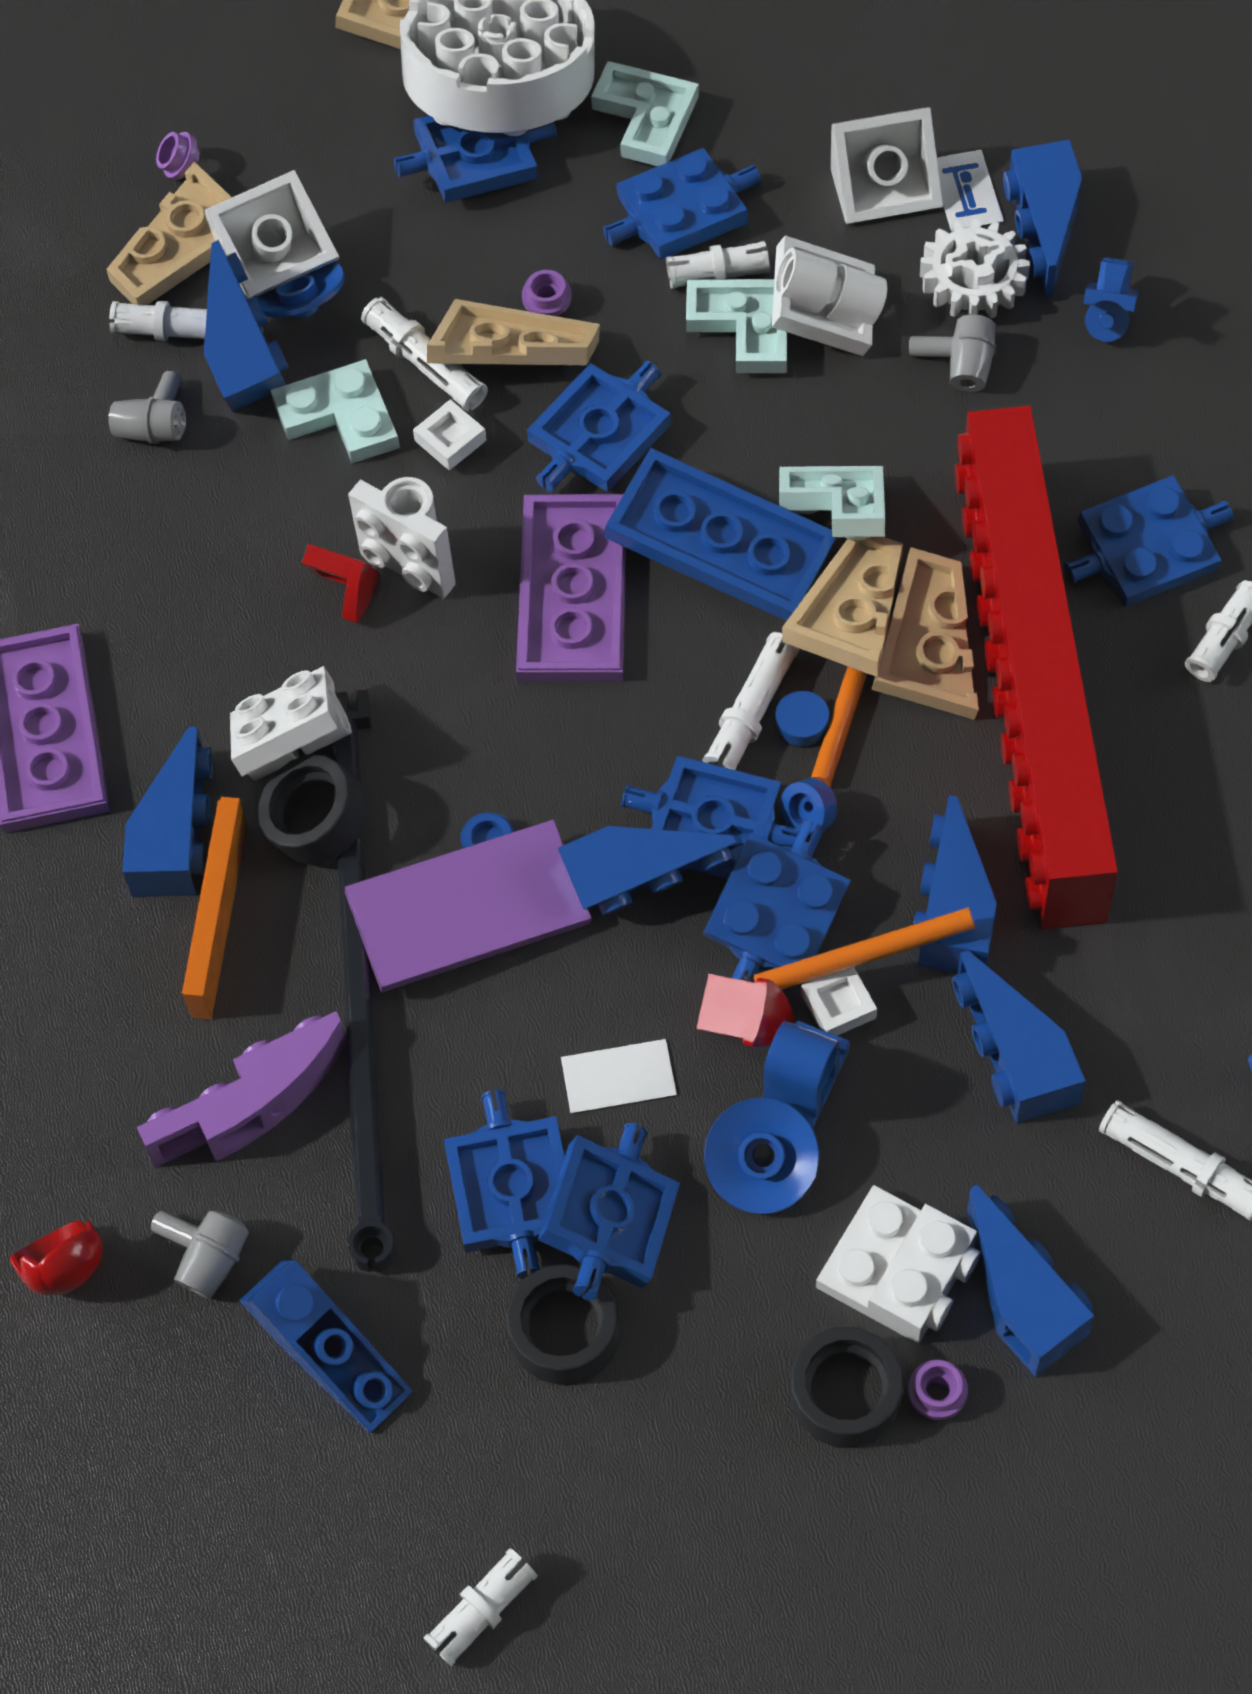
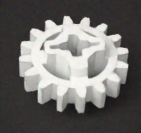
M973 218L971 228H964L958 220L953 221L952 233L950 234L942 229H938L935 233V243L926 242L924 245V257L921 258L920 262L923 292L934 293L933 305L936 308L945 303L950 304V315L953 317L961 309L968 310V315H978L979 310H985L993 318L997 314V305L1001 304L1007 309L1013 308L1015 296H1023L1025 293L1026 280H1028L1030 261L1026 260L1027 248L1025 244L1015 245L1016 233L1012 230L1004 235L999 234V223L995 221L988 229L981 228L979 218Z

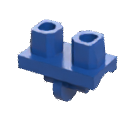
M1104 257L1101 261L1098 283L1090 282L1086 287L1083 304L1091 306L1088 308L1085 316V325L1089 334L1096 340L1113 342L1121 338L1127 331L1130 323L1128 311H1135L1139 290L1129 288L1134 261Z

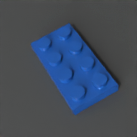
M650 448L604 530V538L785 621L789 619L814 585L837 541V537H832L831 529L653 448Z

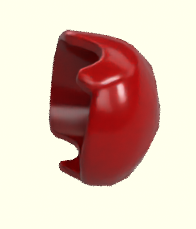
M76 1220L15 1252L10 1256L9 1260L23 1283L30 1290L41 1295H64L81 1288L99 1268L104 1246L91 1221L85 1222L84 1225L82 1221Z

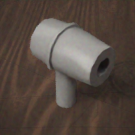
M964 315L957 319L954 336H911L909 340V354L911 357H951L950 384L961 391H981L985 388L992 358L996 353V324L991 319L982 315Z
M174 371L164 372L154 396L148 399L114 401L109 411V427L113 437L148 441L151 444H158L164 441H180L186 429V413L182 403L174 401L182 383L181 376Z
M159 1211L151 1223V1230L187 1247L174 1281L207 1299L212 1298L235 1262H239V1254L249 1234L248 1229L240 1220L222 1211H209L199 1227L165 1211Z

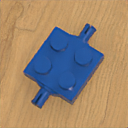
M429 115L414 119V133L421 151L394 157V167L399 178L426 171L436 181L445 203L537 179V164L530 151V143L556 138L555 123L551 122L529 129L526 133L519 136H509L504 133L478 132L451 125H441Z
M701 148L616 184L617 196L628 212V217L603 226L606 241L609 242L610 246H613L636 235L650 244L658 258L662 260L748 224V210L736 193L760 185L761 177L759 171L752 164L750 167L733 174H725V172L718 169L705 149Z
M645 361L630 379H624L609 375L590 363L527 429L528 442L550 455L553 459L536 476L538 484L543 489L546 487V491L553 492L555 487L568 473H573L584 477L608 493L671 425V413L652 402L645 393L661 377L659 368L655 364L651 366V361Z
M1173 475L1083 510L1079 514L1078 523L1089 542L1090 554L1064 563L1066 577H1069L1068 580L1071 584H1075L1080 580L1099 573L1114 587L1123 606L1126 607L1215 572L1219 569L1222 560L1208 537V530L1224 523L1232 522L1234 518L1231 507L1228 508L1229 503L1223 500L1221 503L1198 511L1189 503Z
M681 756L676 757L670 777L662 785L658 793L628 784L625 787L621 806L624 808L627 807L652 814L653 825L651 829L735 835L741 837L743 844L749 833H752L778 846H789L791 848L799 832V829L775 823V810L781 795V782ZM743 845L732 849L731 852L734 859L719 867L703 872L701 865L698 864L689 869L728 879Z
M804 819L792 848L789 846H778L749 833L702 936L726 946L740 959L732 976L733 979L742 980L745 974L746 978L744 981L755 982L754 975L758 974L760 969L771 970L817 955L851 881L822 867L812 857L821 835L825 831V828L817 823L809 841L806 842L814 821Z
M495 1089L497 1111L494 1110L491 1090L481 1096L488 1125H484L470 1134L444 1139L465 1252L469 1253L498 1246L512 1247L517 1270L516 1275L520 1279H525L528 1275L524 1257H528L531 1274L541 1269L535 1242L539 1241V1234L565 1155L556 1116L529 1122L510 1120L506 1092L501 1089Z
M627 1123L624 1125L618 1148L602 1147L579 1135L568 1145L539 1234V1241L565 1252L581 1262L582 1265L576 1284L573 1287V1293L579 1297L584 1292L582 1299L585 1300L597 1298L603 1273H610L641 1288L652 1279L679 1189V1182L654 1171L647 1163L640 1159L639 1156L648 1132L643 1126L636 1132L639 1125L637 1123Z

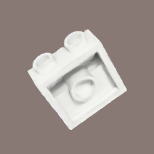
M873 1185L816 1279V1288L919 1344L928 1328L937 1332L946 1319L953 1304V1300L947 1297L956 1279L965 1283L976 1267L981 1255V1251L975 1249L977 1231L927 1204L920 1210Z

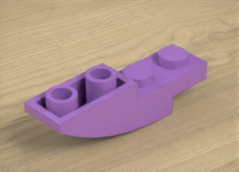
M335 1011L324 1017H310L299 1023L294 1031L273 1041L262 1040L252 1044L243 1052V1055L233 1059L240 1079L232 1083L222 1082L207 1088L200 1095V1098L179 1108L167 1107L154 1113L147 1123L138 1126V1132L154 1167L156 1168L205 1144H208L217 1162L247 1146L293 1112L316 1089L332 1069L347 1045L342 1022L337 1012Z

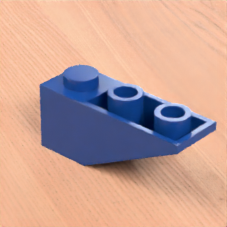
M1070 139L1013 149L1011 152L1010 171L1003 172V187L1006 199L1008 201H1015L1017 207L1015 211L1017 234L1020 240L1027 239L1030 248L1027 251V260L1030 261V275L1033 279H1040L1045 297L1053 296L1079 205L1082 175Z
M219 240L211 243L204 356L231 411L234 412L271 395L270 390L285 386L286 383L281 371L289 368L277 340L268 344L260 327L269 323L257 297L253 296L247 299L241 288L240 283L248 280V277L236 252L226 255Z
M197 726L188 727L126 823L122 873L132 897L197 895L198 875H204L208 857L206 843L200 842L201 827H208L210 825L211 815L209 795L203 794L204 779H212L213 776L211 747H203Z
M949 795L945 815L935 814L931 829L929 846L939 848L936 863L925 862L920 895L929 896L927 911L916 910L913 924L967 907L970 908L976 929L920 946L918 966L958 972L960 952L967 950L987 966L997 902L958 797Z
M606 826L563 845L558 850L583 910L600 908L602 916L631 905L633 901L630 894L650 886L652 893L655 894L683 882L684 880L680 872L700 864L703 872L730 862L734 859L731 850L744 844L741 837L735 835Z
M970 951L960 952L958 974L952 976L953 989L960 1007H970L976 1024L972 1025L971 1029L978 1053L982 1058L989 1056L996 1072L992 1074L991 1080L1000 1106H1009L1016 1124L1081 1104L1086 1081L1065 1031Z
M976 1184L970 1189L967 1212L971 1228L977 1231L975 1246L977 1250L981 1251L979 1262L996 1333L1036 1378L1089 1336L1094 1315L1091 1312L1093 1306L1087 1295L1078 1285L1073 1282L1066 1284L1052 1269L1054 1266L1053 1260L1042 1244L1034 1238L1027 1241L1013 1225L1015 1219L1007 1205L996 1195L988 1197Z
M296 1260L281 1261L239 1300L275 1342L369 1433L413 1392Z

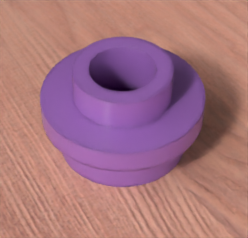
M170 132L164 137L157 151L156 163L160 169L164 170L167 177L179 180L185 176L184 173L194 161L198 164L200 152L197 148L195 136L187 132L179 134Z
M540 270L533 273L522 289V302L528 312L558 316L567 310L572 300L569 283L561 274L553 270Z
M930 1360L919 1365L912 1373L908 1384V1396L912 1406L919 1414L933 1420H944L955 1416L962 1410L968 1396V1384L963 1372L954 1364L944 1360ZM932 1384H942L948 1389L949 1395L942 1400H935L928 1395L926 1390Z

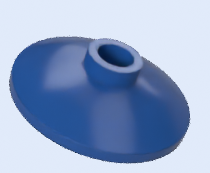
M334 261L257 296V299L266 317L291 316L295 319L306 318L314 314L320 305L337 294L344 284L345 275L342 267Z
M751 1098L732 1105L713 1123L705 1142V1169L713 1188L730 1205L749 1213H774L794 1205L810 1189L819 1167V1145L810 1123L797 1109L785 1102L772 1098ZM762 1144L769 1145L775 1153L774 1161L767 1167L759 1165L755 1160V1151Z

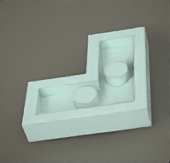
M607 61L591 96L592 109L631 119L620 144L621 157L660 166L670 162L698 100L699 86L698 83Z
M774 279L687 280L686 332H736V373H787V332L772 327Z
M366 359L270 390L273 403L288 440L336 425L352 464L400 448L398 435Z
M883 466L780 467L779 506L798 514H812L819 510H832V537H846L856 541L866 540L870 537H885Z

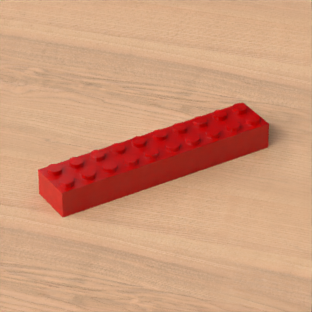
M1031 405L970 411L967 413L966 433L957 435L960 463L955 464V484L957 494H965L967 507H962L965 538H973L974 550L970 551L969 554L971 578L973 582L981 583L982 595L977 596L978 619L980 627L988 626L990 640L985 641L986 666L988 672H996L998 686H993L994 712L997 719L1004 718L1006 733H1001L1002 759L1004 765H1012L1014 780H1009L1010 806L1012 813L1021 812L1022 828L1017 829V845L1020 860L1029 861L1031 877H1026L1025 879L1027 905L1029 910H1038L1041 930L1108 923L1118 870Z

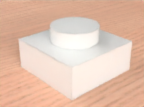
M451 399L413 429L415 442L449 471L487 441L485 428Z
M854 967L811 980L801 985V995L820 1030L838 1036L877 1018V1008Z

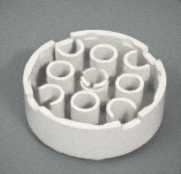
M410 0L409 11L404 19L400 20L402 76L405 90L412 101L422 111L433 117L437 123L471 131L519 136L526 133L529 129L565 119L570 115L571 111L583 102L591 90L594 81V16L586 0Z

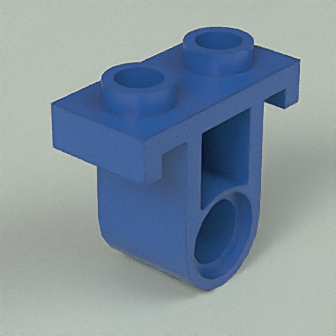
M786 1020L783 1021L770 1045L764 1064L763 1098H772L791 1105L814 1128L849 1052L850 1041L797 1021L796 1024Z

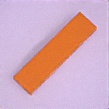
M221 797L217 804L182 990L189 1013L193 1018L212 1019L247 830V820L240 798Z

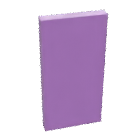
M624 494L524 495L516 664L517 682H623L626 547L604 538V530Z
M79 623L0 639V825L3 832L9 833L110 812L84 642Z
M554 820L345 886V895L381 993L589 925L591 922L589 910H583L558 848L563 846Z

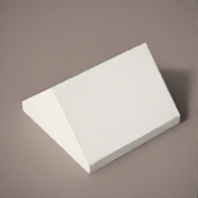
M930 107L832 124L831 173L846 224L943 207Z
M295 170L205 209V215L214 240H219L226 255L236 252L248 280L240 283L248 299L253 296L257 297L339 260V255Z

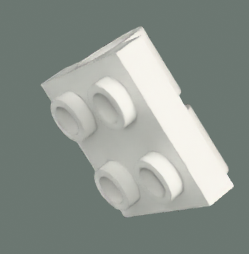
M785 235L776 246L772 327L864 356L872 346L873 324L878 319L887 295L886 279L875 275V265Z
M403 477L390 482L381 491L360 479L349 492L348 497L359 550L362 556L378 568L386 566L402 575L405 581L413 588L422 592L429 590L444 599L456 585L447 527L437 522L433 494L430 487L420 479Z
M325 666L312 672L304 670L295 673L283 683L282 687L265 696L255 694L241 701L236 706L235 711L230 713L231 760L241 776L248 774L252 780L257 781L279 770L289 761L299 758L298 748H301L306 755H309L351 734L352 730L348 717L335 694L334 681Z

